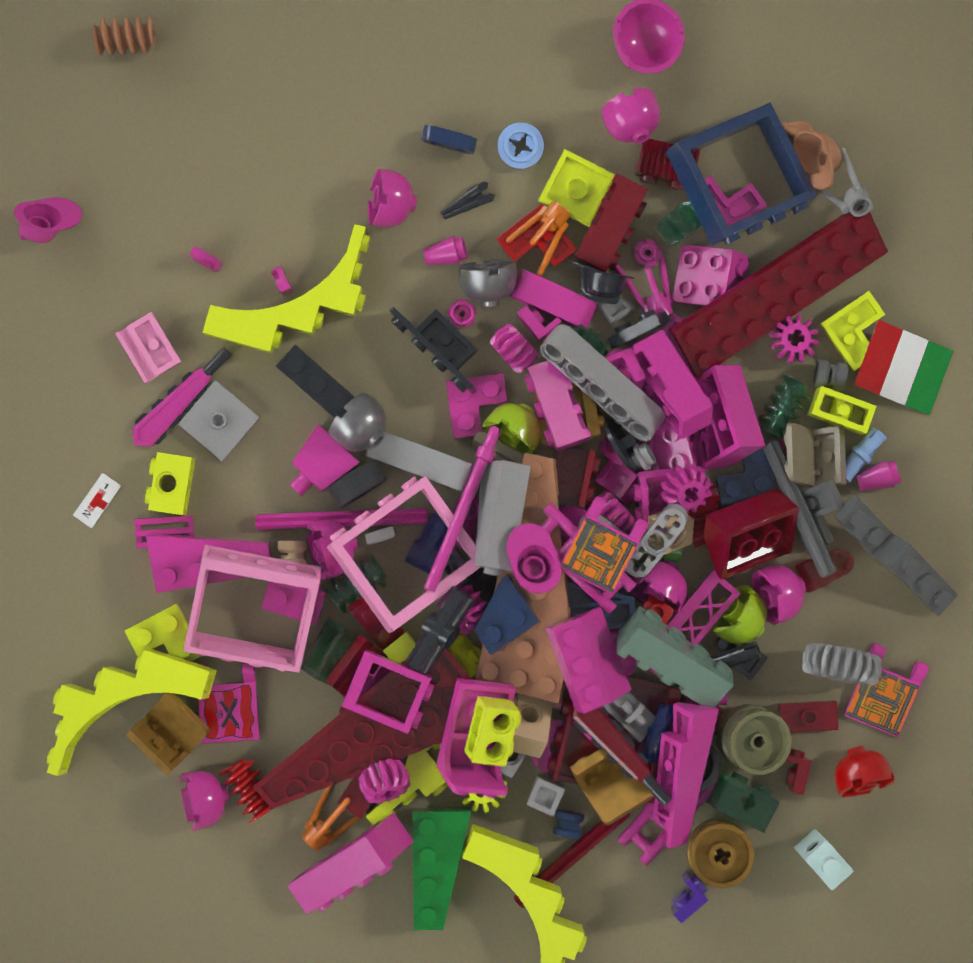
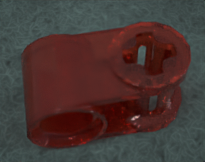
M835 549L830 551L829 555L833 563L836 561V555L846 558V562L843 563L842 570L839 567H835L836 572L826 577L819 575L812 558L796 565V571L805 583L806 592L810 593L831 583V581L850 573L854 567L852 555L846 550Z

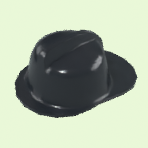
M566 260V262L580 267L581 289L590 300L595 302L617 304L626 279H634L631 276L606 273Z

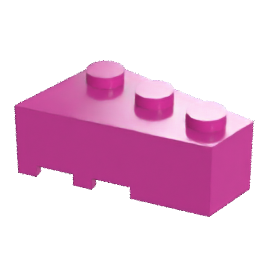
M663 329L634 344L633 353L647 377L640 390L661 407L665 413V420L678 436L684 439L710 425L713 410L712 402L704 394Z
M549 361L528 367L529 375L524 376L529 393L535 392L538 403L534 404L538 419L545 420L548 430L543 431L548 448L554 446L557 453L589 442L591 434L585 426L581 415L582 410L576 401L570 379Z
M714 365L703 372L701 378L698 379L696 377V382L704 394L709 397L713 405L711 424L704 427V432H700L701 442L705 441L706 460H702V469L729 468L764 447L765 443L740 365Z

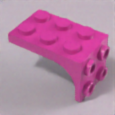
M456 679L436 765L447 785L454 793L458 795L477 793L488 798H496L497 795H507L508 788L502 779L501 766L472 763L464 750L477 697L507 699L513 702L516 691L513 684ZM503 714L497 715L493 722L500 720ZM496 742L490 743L486 749L492 748Z

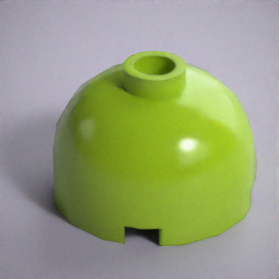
M503 404L494 409L482 424V427H486L485 434L488 433L490 426L501 429L498 441L523 454H533L541 440L542 428L540 422L534 415L535 411L526 404Z
M741 585L735 588L740 592L739 596L713 625V628H711L718 637L734 644L746 643L752 639L759 638L765 630L767 621L766 604L759 594L748 585ZM724 596L718 604L724 603L727 598ZM715 607V609L713 610V615L718 611L720 607Z

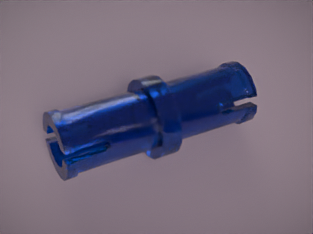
M660 702L653 724L648 726L647 729L648 737L642 754L648 760L647 762L651 760L652 764H657L661 735L669 731L673 721V706L670 704L666 706V703Z

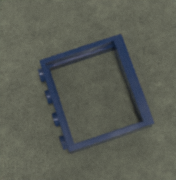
M771 102L683 139L665 151L712 246L724 241L725 245L731 244L739 240V234L745 231L747 235H751L763 229L762 223L769 221L773 225L787 217L785 213L791 210L795 215L809 208L807 202L817 196ZM755 125H759L794 197L727 226L692 153Z

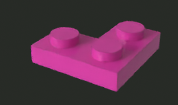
M711 175L705 179L727 226L755 215L768 207L752 183L727 199Z
M503 373L466 378L477 390L473 395L468 390L464 393L461 392L451 380L446 381L454 439L476 436L478 431H482L479 406L507 403Z

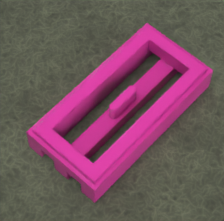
M193 515L134 519L136 548H148L147 542H143L142 536H146L149 533L166 535L188 533V536H194ZM187 521L188 526L142 530V525Z

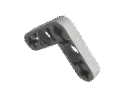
M670 504L662 510L642 536L625 569L626 572L635 577H643L653 569L683 531L688 521V514L683 506ZM584 515L581 521L579 522L578 529L586 515ZM599 515L597 520L624 533L622 530L613 525L607 519ZM679 515L678 522L675 521L669 528V531H667L664 527L669 520V516ZM659 534L663 537L665 544L662 547H654L649 542V536ZM644 551L649 553L644 565L639 567L634 565L635 561L640 559Z

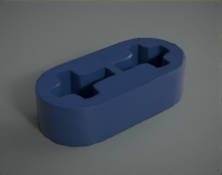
M424 125L421 141L465 154H474L477 139L472 136L432 125Z

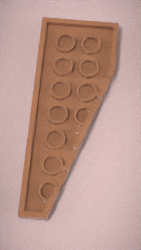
M524 453L522 464L531 466L521 524L533 523L541 526L549 518L543 512V509L550 502L559 510L556 461L552 458ZM557 525L549 536L552 539L553 545L559 550L564 543L562 541L561 528ZM562 569L560 581L555 588L547 593L540 594L529 592L520 586L513 571H502L501 576H497L494 593L502 578L506 574H510L541 622L493 655H490L485 646L482 645L475 680L513 684L516 688L515 693L561 703L565 681L545 627L571 618L570 607H568L567 574Z

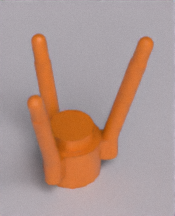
M552 201L548 207L544 205L536 215L506 238V242H512L540 219L542 226L530 240L531 245H534L547 230L554 232L557 229L537 272V275L540 277L543 275L563 232L569 226L566 221L570 217V213L562 205Z
M333 786L325 788L310 819L303 826L306 831L302 835V839L316 851H320L324 845L329 847L334 839L359 820L358 817L354 816L330 834L332 832L330 826L351 801L347 797L325 823L321 820L315 823Z

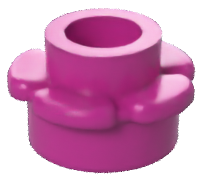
M653 239L639 241L634 248L636 252L634 258L639 265L653 267L662 257V248L658 247L657 241ZM646 250L651 252L649 256L645 254Z
M457 300L448 309L451 323L457 328L462 326L469 327L475 321L476 308L473 304H469L467 300ZM463 311L465 316L461 317L459 313Z

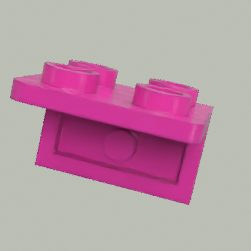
M684 245L680 252L673 300L684 304L707 305L744 280L749 270L748 256L733 249Z

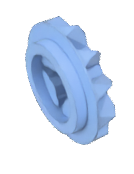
M519 122L509 125L502 131L498 139V152L501 159L510 167L518 169L534 166L541 158L544 150L542 135L534 126L528 123ZM526 135L527 137L525 146L528 147L530 151L526 152L522 150L520 154H518L517 157H515L516 147L513 145L512 142H520L521 139H523Z

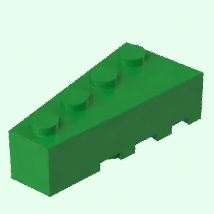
M472 807L413 808L414 930H443Z

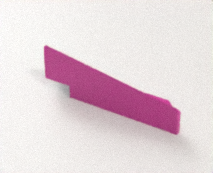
M674 703L673 732L668 731L661 735L657 782L672 799L665 806H662L655 798L653 816L656 823L663 824L666 829L667 841L665 844L668 848L681 846L688 842L718 716V709L715 707Z

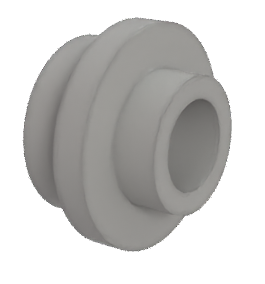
M646 442L633 445L634 451L631 452V457L638 468L643 467L646 471L651 469V465L656 463V459L650 446Z

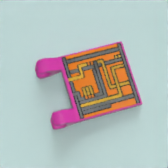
M597 496L592 501L560 566L561 569L612 595L648 527V522L638 519L634 523L629 536L597 520L606 504L605 499Z
M877 643L872 644L869 651L870 654H875L881 659L886 652L885 648ZM916 661L910 679L882 668L877 684L873 686L856 684L844 715L899 737L929 667L921 661Z

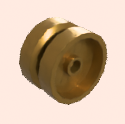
M716 818L704 821L693 830L686 848L691 868L701 881L711 887L724 889L736 886L747 878L753 868L755 854L752 842L745 832L730 820ZM722 848L724 851L721 857L715 856L718 855L716 850Z

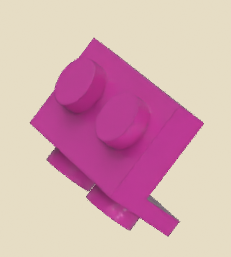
M673 468L638 472V484H633L634 499L639 504V508H634V518L636 521L643 519L648 522V516L661 512L667 506V502L663 500L661 495L664 491L661 482L668 480L666 472L673 474Z

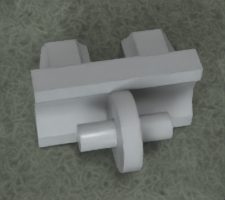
M630 692L604 705L608 714L637 742H641L651 728L659 721Z

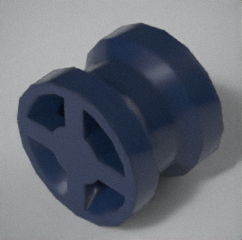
M556 810L555 816L558 820L557 825L553 827L552 833L562 837L581 839L580 823L584 821L585 815L574 811Z

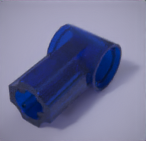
M432 514L420 538L415 540L404 561L428 575L448 530V527L439 515Z

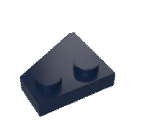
M506 574L499 583L474 631L488 653L493 655L541 621L510 574Z

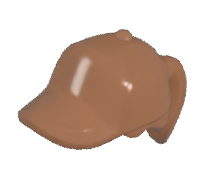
M805 121L781 122L787 136L794 137L793 148L812 186L819 190L830 188L833 184L834 172L839 169L842 163V154L837 143L827 134L815 131Z

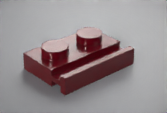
M359 634L325 680L344 698L347 695L366 649L388 658L386 654L361 634ZM373 663L369 673L374 674L379 665Z

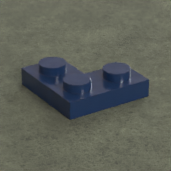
M770 439L764 440L765 445L770 442ZM763 447L742 459L744 472L716 477L720 505L742 502L777 488L776 477Z

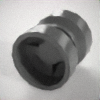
M819 358L815 366L813 387L829 386L833 390L843 391L847 380L848 363L837 362L832 364L826 359Z

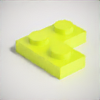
M870 291L820 324L844 361L848 363V367L852 372L861 367L870 343L862 330L886 315Z
M178 604L125 630L137 657L140 653L143 654L144 650L154 649L163 643L170 655L188 661H193L200 657L196 653L184 651L188 623Z

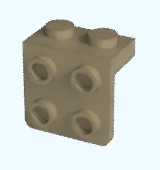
M788 423L784 434V443L787 447L785 472L791 482L810 488L831 479L834 480L836 486L846 485L844 428L835 426L810 429L796 423Z

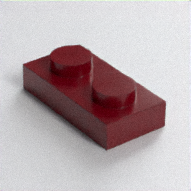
M360 597L348 606L351 614L381 650L405 633L401 626L388 633L363 597Z

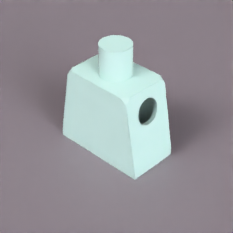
M813 829L793 847L830 890H834L854 872L816 829ZM817 844L813 850L809 851L813 845Z

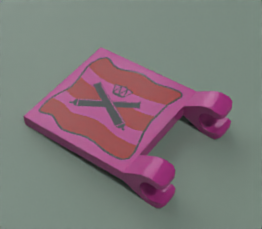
M244 663L242 665L244 682L213 684L209 698L198 699L200 718L203 719L210 729V732L201 743L260 740L256 667ZM200 664V665L209 667L208 664Z

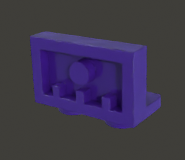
M686 871L681 876L691 890L687 892L684 889L672 899L674 904L671 906L673 915L681 924L708 901L705 892L708 891L706 886L695 873L690 877Z

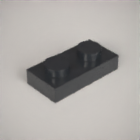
M653 309L638 316L640 322L634 325L627 322L614 329L616 334L607 338L611 348L623 346L670 322L671 320L667 312L663 311L656 314Z

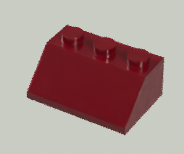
M776 488L707 514L704 540L717 576L723 580L791 553L799 507L782 491Z

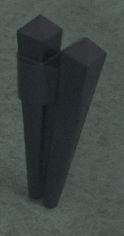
M481 182L479 185H474L467 190L468 193L441 211V214L444 215L443 218L446 220L493 201L495 198L494 194L489 193L484 196L482 191L488 188L489 182Z

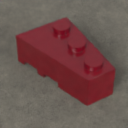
M616 173L574 260L602 272H606L608 268L614 270L621 257L620 254L616 253L621 242L627 245L634 231L633 228L629 227L633 218L640 219L647 205L643 199L648 189Z

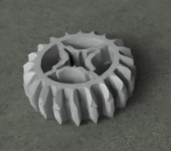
M810 643L806 645L805 652H803L802 669L811 675L868 686L877 684L881 676L882 659L869 652L822 643Z

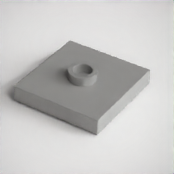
M215 380L178 425L224 462L260 417Z

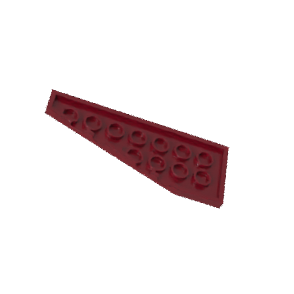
M444 650L429 673V676H432L429 683L435 686L428 702L422 700L418 711L422 712L423 715L417 729L411 727L407 734L346 708L253 787L269 807L274 809L305 797L308 794L361 775L362 770L369 768L370 764L378 763L379 760L381 762L387 759L398 760L440 744L444 735L456 679H473L449 650ZM406 659L400 663L412 668L411 666H409L407 662H405ZM391 671L359 697L357 703L405 722L421 682Z

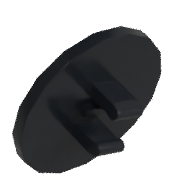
M608 419L605 421L604 427L614 450L630 470H639L632 460L631 452L634 451L633 445L640 442V440L632 434L626 436L613 420Z

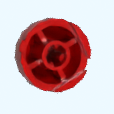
M863 746L847 750V756L842 758L835 767V785L838 795H842L843 798L871 793L870 789L878 785L881 790L895 782L893 771L887 759L877 751L864 750Z

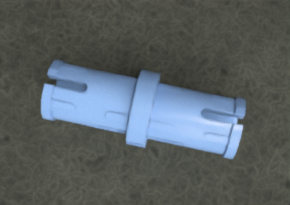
M875 427L871 428L857 446L854 445L850 449L851 453L846 458V481L848 483L852 481L853 477L865 463L869 464L871 462V456L887 439L881 431H876Z

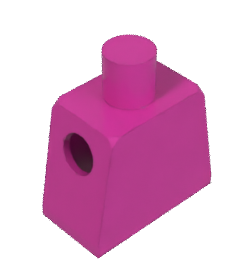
M318 424L292 462L301 473L289 485L301 496L313 484L324 492L355 469L360 462L345 448L336 443L329 436V433Z

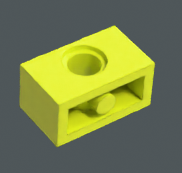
M820 386L815 390L807 416L834 426H841L853 433L864 435L868 432L877 406Z
M157 452L156 458L151 459L149 474L153 475L152 487L148 486L145 494V503L149 504L148 510L187 516L196 458ZM171 475L176 480V487L174 490L167 492L163 489L162 481L166 476Z

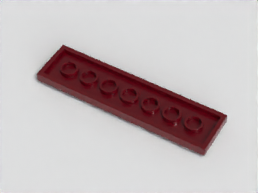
M859 206L857 211L861 210L864 206ZM870 211L861 217L853 216L851 212L842 214L670 328L669 330L693 375L698 379L701 378L703 372L714 365L722 364L776 328L778 322H785L787 316H794L887 254L888 250Z

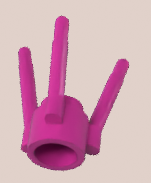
M663 255L659 262L664 294L663 292L659 293L649 267L645 269L653 296L646 298L648 304H646L630 279H626L625 285L641 306L643 314L653 309L656 314L666 311L668 315L674 313L671 307L674 305L670 293L665 257ZM619 265L615 266L618 274L626 275Z

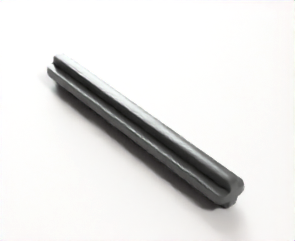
M769 442L763 447L769 464L782 492L799 507L796 524L821 577L829 576L836 572L829 552L798 484L788 479L785 472L787 459L779 442Z

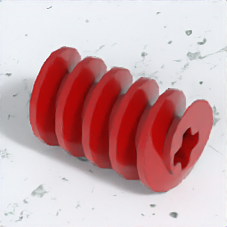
M253 758L241 759L219 772V775L229 774V777L224 782L225 785L235 784L230 794H241L236 804L238 806L247 804L246 809L242 812L243 816L253 814L248 824L272 810L253 787L261 780L255 779L260 773L259 768L249 769L254 763Z

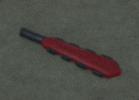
M601 706L584 714L577 712L574 708L573 719L576 721L575 726L583 734L588 733L592 737L591 742L598 749H605L607 751V758L613 764H620L622 766L621 772L627 778H634L636 781L642 782L662 806H665L672 798L651 776L647 766L648 760L642 753H636L634 750L635 744L629 737L622 736V728L615 720H609L607 717L608 711L605 707Z

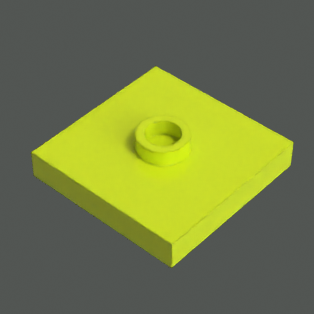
M564 149L538 202L548 207L552 201H555L570 213L569 218L590 227L612 184L615 174Z

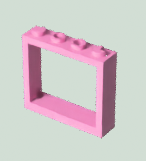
M426 476L419 481L416 477L407 481L401 486L404 490L396 497L392 493L377 503L380 509L373 514H370L368 510L354 519L356 526L349 531H346L343 527L330 536L333 542L327 546L332 556L388 633L399 628L448 592L452 586H456L480 568L474 566L476 545L462 527L457 541L470 560L441 580L435 592L426 591L398 613L392 615L343 547L420 490L449 528L454 515Z
M205 545L184 651L196 653L200 657L205 655L217 657L226 662L238 661L248 663L253 667L265 666L276 668L281 672L287 670L299 673L320 584L321 567ZM209 570L307 588L294 650L196 632Z

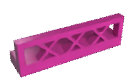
M713 570L682 605L680 611L666 625L670 628L674 626L680 631L690 630L691 644H698L739 596L740 592L725 579L721 580ZM719 583L731 595L724 603L712 604L711 591ZM708 597V605H700ZM712 607H720L713 615ZM699 608H709L710 620L705 626L693 627V612ZM689 618V627H682ZM702 629L694 638L693 630ZM649 668L650 671H652L656 676H658L654 669Z

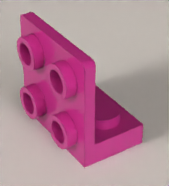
M663 421L649 441L640 440L638 442L639 444L646 442L656 459V463L651 465V469L647 471L673 468V472H676V465L684 468L687 463L692 464L695 468L698 466L702 469V460H706L704 441L701 442L700 440L701 430L681 439L667 421Z

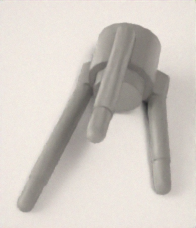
M841 147L842 159L853 187L846 191L844 202L825 189H818V191L840 207L844 214L851 212L853 216L861 217L873 209V204L869 198L866 186L864 184L860 185L846 149ZM859 206H864L861 210L857 211Z

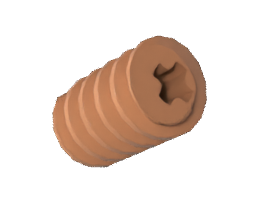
M136 16L134 25L130 24L128 17H124L123 25H119L116 17H113L111 26L107 25L105 18H101L99 26L96 27L95 23L93 25L94 46L98 56L103 55L105 48L109 55H114L116 48H118L120 54H126L128 46L133 54L138 53L139 47H141L144 53H149L151 45L154 51L156 50L155 26L151 16L147 17L146 24H142L140 17Z

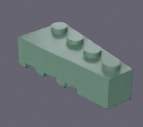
M639 606L618 631L617 654L623 658L631 655L637 661L636 665L644 671H647L649 668L654 669L660 680L667 685L677 683L680 685L679 690L682 694L702 706L715 707L734 686L730 667L722 661L716 662L710 658L709 653L701 645L691 644L676 627L672 626L670 628L661 622L662 619L656 612L651 609L646 611Z

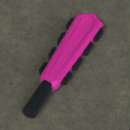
M223 347L204 368L196 370L194 373L188 372L182 378L181 385H174L170 388L165 399H158L152 405L150 413H143L137 418L135 426L132 428L134 445L153 447L154 444H160L167 436L166 431L168 428H174L181 421L180 415L183 412H188L194 406V399L201 397L205 393L211 376L232 356V353Z

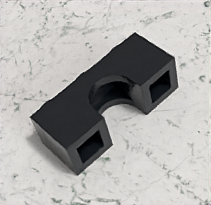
M294 345L276 367L334 418L339 416L342 419L347 413L344 406L354 396L298 346Z

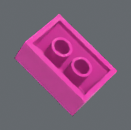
M600 606L545 627L577 712L584 714L609 704L631 691Z

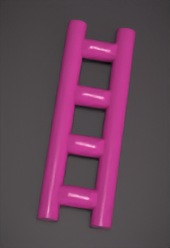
M550 502L543 509V512L549 518L541 527L550 534L558 525L570 536V539L559 550L554 546L561 564L578 528ZM563 570L608 614L617 606L610 600L621 587L630 592L636 585L624 572L611 595Z
M719 775L713 785L699 792L695 812L723 782L724 778ZM648 803L617 838L625 847L632 840L641 848L644 853L639 857V860L646 866L666 846L665 843L667 841V832L663 824H657L663 829V832L653 843L639 832L650 819L656 823L653 816L654 804Z

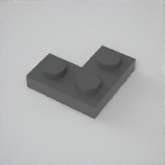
M833 479L801 491L825 545L830 544L834 539L823 515L844 506ZM796 524V530L800 536V539L803 543L806 552H808V548Z

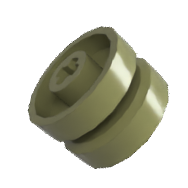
M743 704L734 707L724 715L717 732L718 747L725 759L750 774L765 775L774 772L784 764L791 750L792 738L787 724L781 717L758 705Z

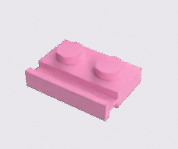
M152 312L126 326L120 332L115 333L145 384L182 363Z

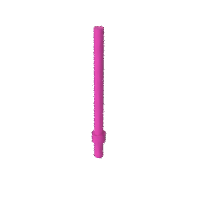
M490 426L483 446L478 447L475 455L477 460L424 586V589L428 591H436L487 464H491L495 455L493 450L501 433V429L495 426Z

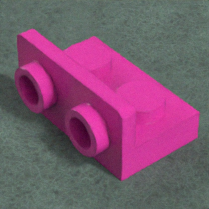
M269 581L261 609L301 620L307 588ZM319 584L311 624L318 625L327 591L321 590L322 584Z

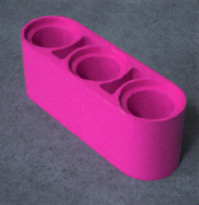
M523 269L516 280L513 292L510 294V297L516 301L535 308L553 318L559 317L562 322L583 331L587 330L598 306L596 302Z

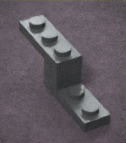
M855 495L834 516L884 569L901 579L937 616H940L958 596L909 543L893 534Z

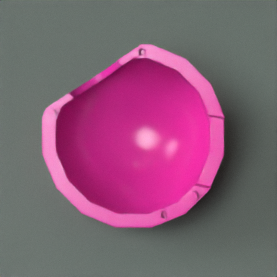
M635 0L627 4L615 18L613 24V38L621 61L627 68L644 74L660 73L672 66L681 55L685 41L684 25L678 13L665 2L659 0Z

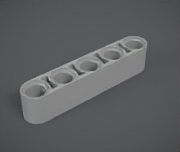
M564 324L557 325L541 345L540 351L542 355L630 434L641 441H649L665 419L664 411L572 328Z

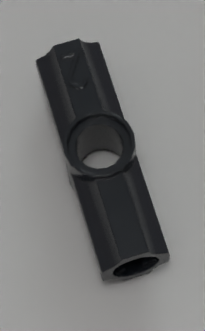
M452 586L438 610L431 613L423 623L420 631L422 635L405 662L416 671L429 675L443 651L450 648L460 633L459 626L475 602V599L459 588Z

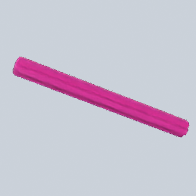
M426 508L394 509L372 526L428 523V510ZM367 510L258 514L255 518V524L258 530L307 528V525L315 522L332 520L339 522L344 527L356 526L354 519ZM368 510V511L370 512V514H373V513H374L375 511H377V510Z

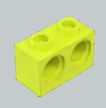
M483 696L477 697L464 750L472 763L506 767L508 757L512 756L514 750L513 737L515 729L519 728L521 722L520 711L512 700ZM503 714L500 720L493 722L497 715ZM496 742L492 748L486 749L490 743Z

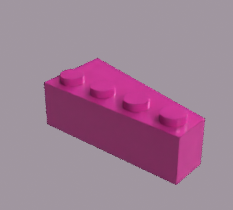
M153 533L146 535L156 593L197 586L205 545L273 558L270 541ZM209 570L206 584L245 578V576Z
M393 812L376 827L375 825L355 840L349 841L332 855L326 856L302 872L287 887L306 914L315 909L322 912L334 903L333 898L337 897L340 901L354 891L353 886L357 885L360 889L374 879L372 877L373 874L377 873L380 877L394 867L391 862L414 841Z

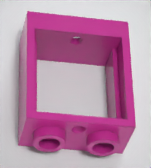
M366 649L342 707L408 734L411 727L417 729L423 715L422 712L418 711L422 700L428 702L435 685L429 683L432 676L424 675L415 669ZM373 663L421 682L405 722L357 703Z

